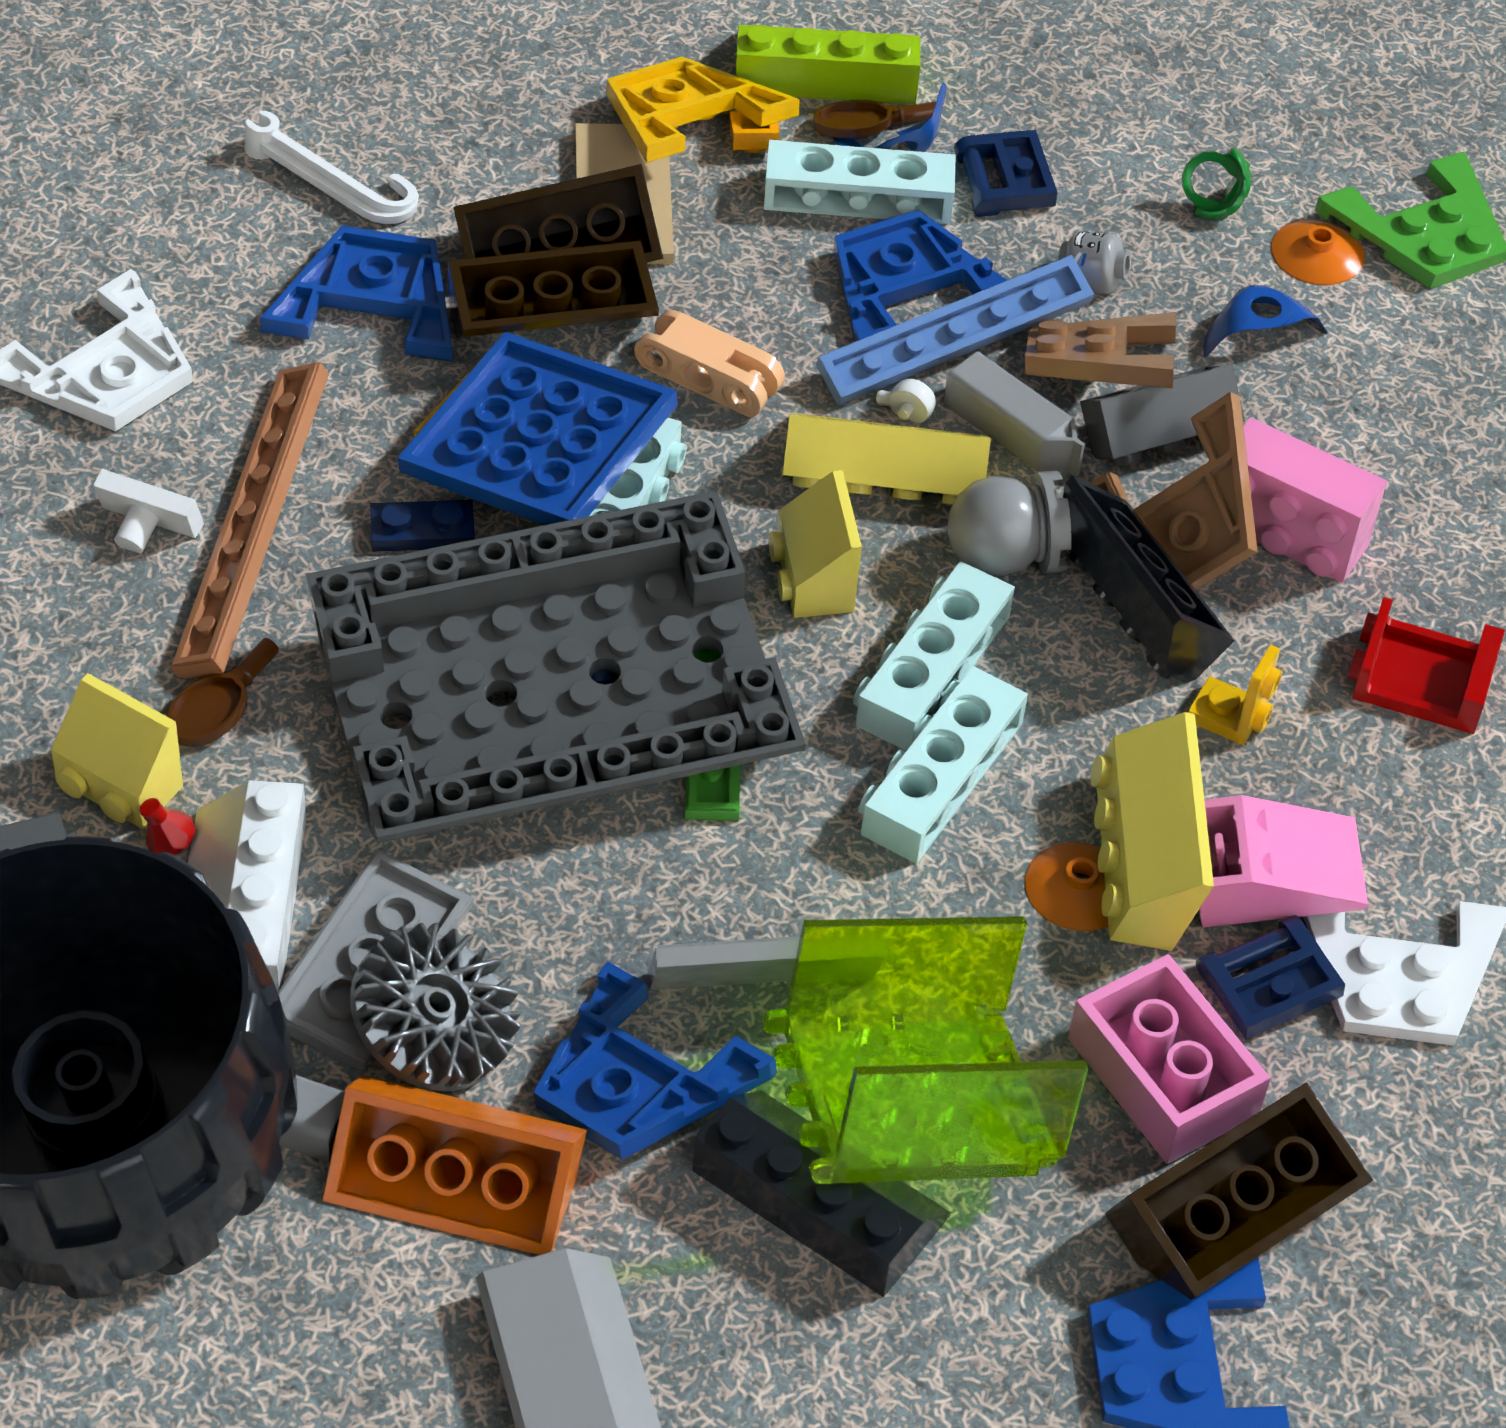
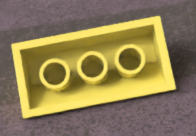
M791 413L789 415L782 475L793 476L792 486L810 488L832 471L843 470L849 493L872 495L873 486L893 488L892 497L922 501L923 492L943 494L942 503L953 505L960 492L974 481L986 478L991 438L988 435Z
M1187 712L1115 735L1103 756L1098 755L1092 765L1090 780L1092 787L1097 788L1098 797L1094 814V825L1101 832L1102 844L1098 855V870L1104 873L1105 890L1102 897L1101 910L1103 916L1108 917L1109 937L1112 941L1172 951L1214 887L1195 714Z

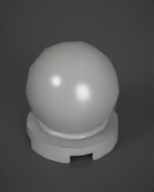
M1058 471L1036 472L1033 475L1030 487L1016 478L994 475L976 480L960 492L950 509L947 527L952 550L960 561L993 577H1004L1019 573L1034 560L1039 564L1040 571L1043 574L1065 572L1068 569V564L1066 560H1060V553L1063 550H1071V520L1068 498L1057 499L1055 485L1062 484L1063 478Z

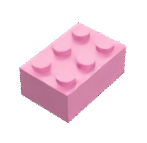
M1250 417L1243 427L1256 542L1262 544L1271 554L1285 555L1306 565L1311 572L1318 576H1329L1343 583L1369 546L1387 480Z
M1169 954L1076 1000L1068 1040L1166 1164L1224 1135L1261 1111L1271 1079L1270 1076Z

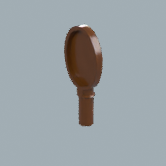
M871 100L835 102L821 107L814 113V129L822 135L841 140L867 138L892 126L901 127L904 124L925 121L933 115L936 101L908 106H887Z
M263 638L238 666L233 667L229 673H214L201 677L186 686L171 703L167 717L176 721L178 744L189 747L203 746L219 739L236 725L247 706L248 696L245 688L253 684L255 677L279 652L278 646L272 640Z

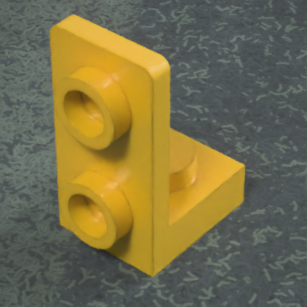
M1270 644L1250 678L1247 692L1209 676L1188 710V713L1195 714L1196 725L1243 746L1253 730L1262 733L1274 708V704L1267 702V699L1271 700L1283 674L1282 670L1276 668L1280 648Z

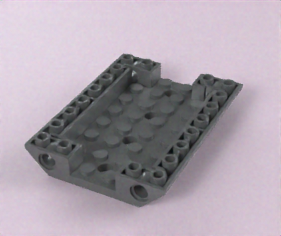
M717 491L306 574L324 665L367 826L377 843L805 751L806 743L776 657L765 659L744 599L746 572ZM701 649H712L717 651L721 657L715 662L705 663L696 659L693 654ZM606 669L614 672L619 678L611 684L604 685L593 681L591 676L597 670ZM497 692H506L515 697L513 703L503 707L492 705L487 699ZM393 714H402L411 720L408 725L400 729L388 728L382 723L386 717Z

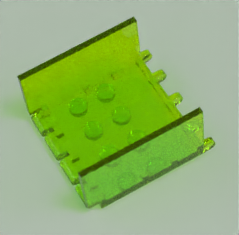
M1024 916L803 920L786 1009L769 1010L763 1014L761 1020L767 1033L785 1034L787 1043L776 1046L772 1055L775 1058L776 1066L779 1068H796L800 1082L788 1085L785 1089V1096L790 1106L809 1108L813 1121L803 1123L798 1128L797 1133L803 1146L822 1148L825 1158L816 1159L809 1166L812 1180L815 1183L831 1184L1038 1176L1040 1168L1051 1167L1058 1162L1059 1158H1065L1089 1069L1085 1060L1022 1062L1016 1047H1014V1041L1004 1016L999 1012L1006 1011L1027 927Z

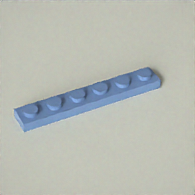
M1070 255L818 357L816 367L839 406L1036 326L1040 322L1048 321L1091 303L1095 294L1074 257Z

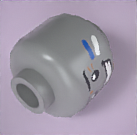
M1078 231L1072 235L1069 241H1064L1060 247L1058 260L1072 255L1094 294H1111L1117 289L1120 280H1127L1129 277L1131 254L1129 251H1124L1122 241L1114 233Z

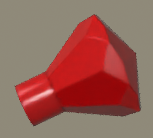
M149 798L141 804L139 811L147 821L146 845L149 851L157 854L165 852L174 856L188 847L196 833L195 824L191 816L178 810L164 808L156 798Z

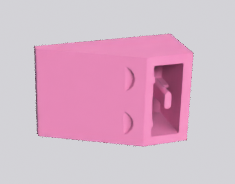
M1244 795L1204 799L1214 887L1200 907L1202 928L1285 919L1293 915L1303 917L1368 909L1355 817Z

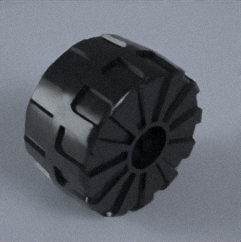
M69 836L65 840L36 843L12 850L6 848L0 851V1287L16 1291L19 1285L26 1281L61 1287L69 1297L74 1299L120 1294L123 1281L153 1271L164 1275H175L200 1262L219 1247L220 1243L217 1233L235 1216L248 1215L261 1205L283 1167L279 1141L280 1137L288 1131L296 1116L298 1105L297 1079L286 1016L276 985L241 914L237 910L225 908L215 893L208 887L200 871L169 853L157 854L133 845L113 842L110 837Z

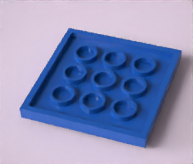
M505 331L397 457L400 473L543 525L588 517L677 407V392L675 389Z

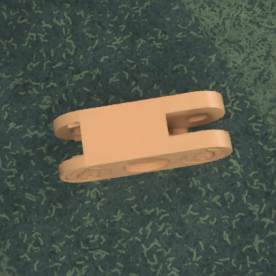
M668 310L661 314L655 323L656 334L649 333L643 335L634 347L635 357L643 368L749 418L759 414L765 407L768 397L774 395L785 381L784 370L774 356L675 310ZM657 350L662 360L656 358L652 351Z

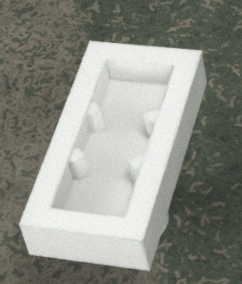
M101 469L93 485L102 508L126 515L114 538L115 543L121 548L141 554L156 526L196 538L204 525L195 499Z

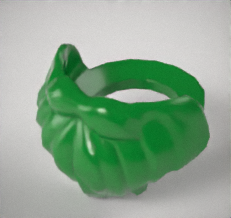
M1231 148L1225 154L1215 151L1201 152L1193 156L1185 165L1182 173V188L1186 197L1195 204L1193 212L1195 217L1208 221L1227 219L1228 215L1238 211L1244 199L1248 197L1251 189L1250 178L1252 176L1249 169L1250 164L1237 148ZM1205 161L1219 163L1233 176L1225 188L1221 202L1200 196L1192 186L1191 177L1193 171L1199 164Z

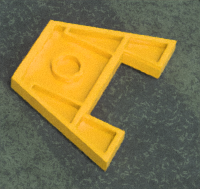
M683 56L607 78L606 95L646 163L685 151L686 136L676 130L678 126L696 120H709L722 112L735 109L760 127L799 116L798 98Z

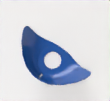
M942 83L933 115L915 126L898 131L899 136L887 140L875 148L890 149L898 143L905 142L911 151L925 152L928 150L937 136L946 96V84ZM833 138L837 144L842 146L864 147L855 140Z
M1249 285L1239 289L1213 321L1206 333L1203 345L1204 357H1207L1226 336L1242 330L1279 328L1308 318L1319 325L1326 333L1328 331L1316 315L1292 297L1263 285ZM1251 303L1271 304L1281 307L1282 310L1276 317L1263 318L1252 311Z

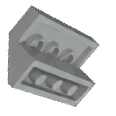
M564 1248L488 1269L475 1277L516 1428H661L610 1257Z

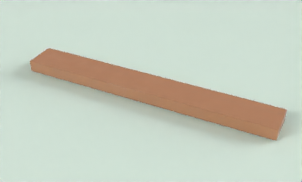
M321 362L287 368L278 372L170 669L176 677L192 679L214 673L221 674L225 671L329 376L328 371Z

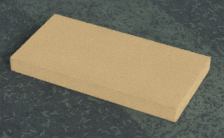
M575 123L576 179L642 164L663 254V259L647 262V264H673L674 249L669 156L646 163L624 124Z

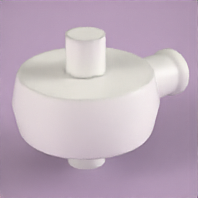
M904 379L894 386L892 392L880 390L876 395L877 405L890 406L900 419H909L918 424L923 423L932 415L936 405V399L932 390L926 384L916 379Z

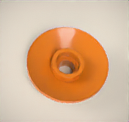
M1318 219L1298 220L1283 226L1277 231L1271 244L1273 258L1284 272L1300 281L1315 285H1335L1352 279L1362 269L1365 259L1361 243L1350 236V231L1335 223Z
M1081 842L1061 843L1045 849L1032 860L1025 876V889L1029 901L1041 916L1055 925L1076 931H1093L1109 926L1108 917L1103 916L1101 910L1102 897L1105 890L1104 873L1098 870V855L1101 847ZM1081 873L1089 876L1090 878L1080 879L1077 878L1074 874Z

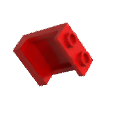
M1383 596L1378 614L1367 613L1359 642L1368 644L1367 650L1356 649L1347 678L1357 681L1352 699L1474 734L1485 704L1505 629L1485 624L1479 644L1392 619L1389 613L1393 599Z

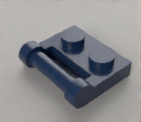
M1036 130L970 135L960 138L955 143L954 152L957 161L964 164L974 195L971 200L972 207L977 217L998 215L1000 211L1056 206L1058 192ZM993 157L1003 188L991 189L982 158Z
M1296 915L1280 921L1277 929L1219 955L1215 952H1209L1196 958L1198 972L1207 986L1212 988L1246 1040L1344 996V981L1306 926ZM1285 949L1293 952L1234 979L1231 976V973Z

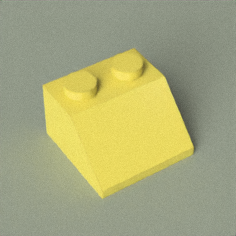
M843 470L832 471L782 507L778 512L777 531L769 532L771 561L781 562L782 570H778L777 573L779 597L781 601H790L793 618L853 613L855 610L862 546Z
M87 673L78 685L51 749L56 782L69 796L78 799L83 795L99 804L102 811L113 821L124 823L127 820L143 829L147 825V821L140 814L141 804L149 798H156L164 807L183 787L176 721Z

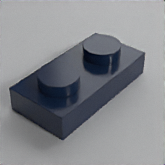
M473 500L370 503L372 552L425 550L475 540Z

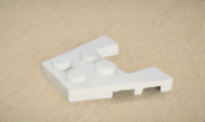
M132 269L97 289L98 303L121 321V323L51 366L44 364L18 341L14 340L0 349V385L116 432L192 383V369L168 327L164 328L156 314L152 299L148 300L141 288L138 275Z
M1460 901L1456 911L1457 947L1347 933L1345 931V912L1303 916L1308 931L1345 983L1344 996L1332 1001L1342 1031L1454 1046L1506 924V907Z

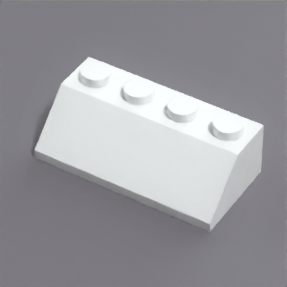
M248 780L197 810L195 818L196 833L191 841L188 864L203 874L208 887L215 893L226 909H234L241 914L267 965L277 991H279L284 979L306 828L304 784Z

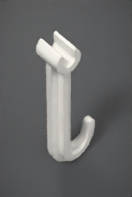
M261 110L259 112V126L249 119L245 121L244 150L249 157L261 160L272 158L363 218L374 223L395 224L410 219L417 211L419 195L416 187L399 174H392L390 176L389 186L404 199L399 201L386 200L280 132V122L275 114Z

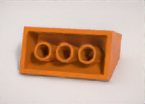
M362 1075L345 1089L322 1201L536 1255L553 1252L579 1171L587 1129Z

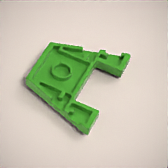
M1464 152L1431 161L1428 166L1426 175L1446 195L1442 198L1380 216L1353 186L1319 196L1315 211L1324 219L1328 220L1332 215L1349 226L1350 236L1354 239L1367 238L1384 250L1382 256L1384 259L1429 289L1450 283L1506 261V242L1469 159Z

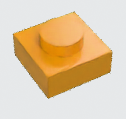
M730 111L729 129L733 150L761 153L768 149L769 140L780 141L778 122L760 127L740 112Z

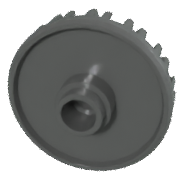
M419 923L410 932H407L405 925H403L395 933L391 931L380 943L378 942L356 969L350 992V1005L355 1027L373 1057L398 1078L417 1087L435 1091H455L471 1087L485 1079L508 1056V1052L515 1044L510 1040L520 1029L521 1025L516 1021L520 1016V1011H510V1004L517 997L518 992L517 990L507 988L511 983L510 977L499 982L494 971L501 964L499 958L487 960L489 955L488 948H483L476 955L466 947L473 939L472 935L468 934L460 941L457 929H451L445 936L437 935L439 923H433L428 929L424 923Z

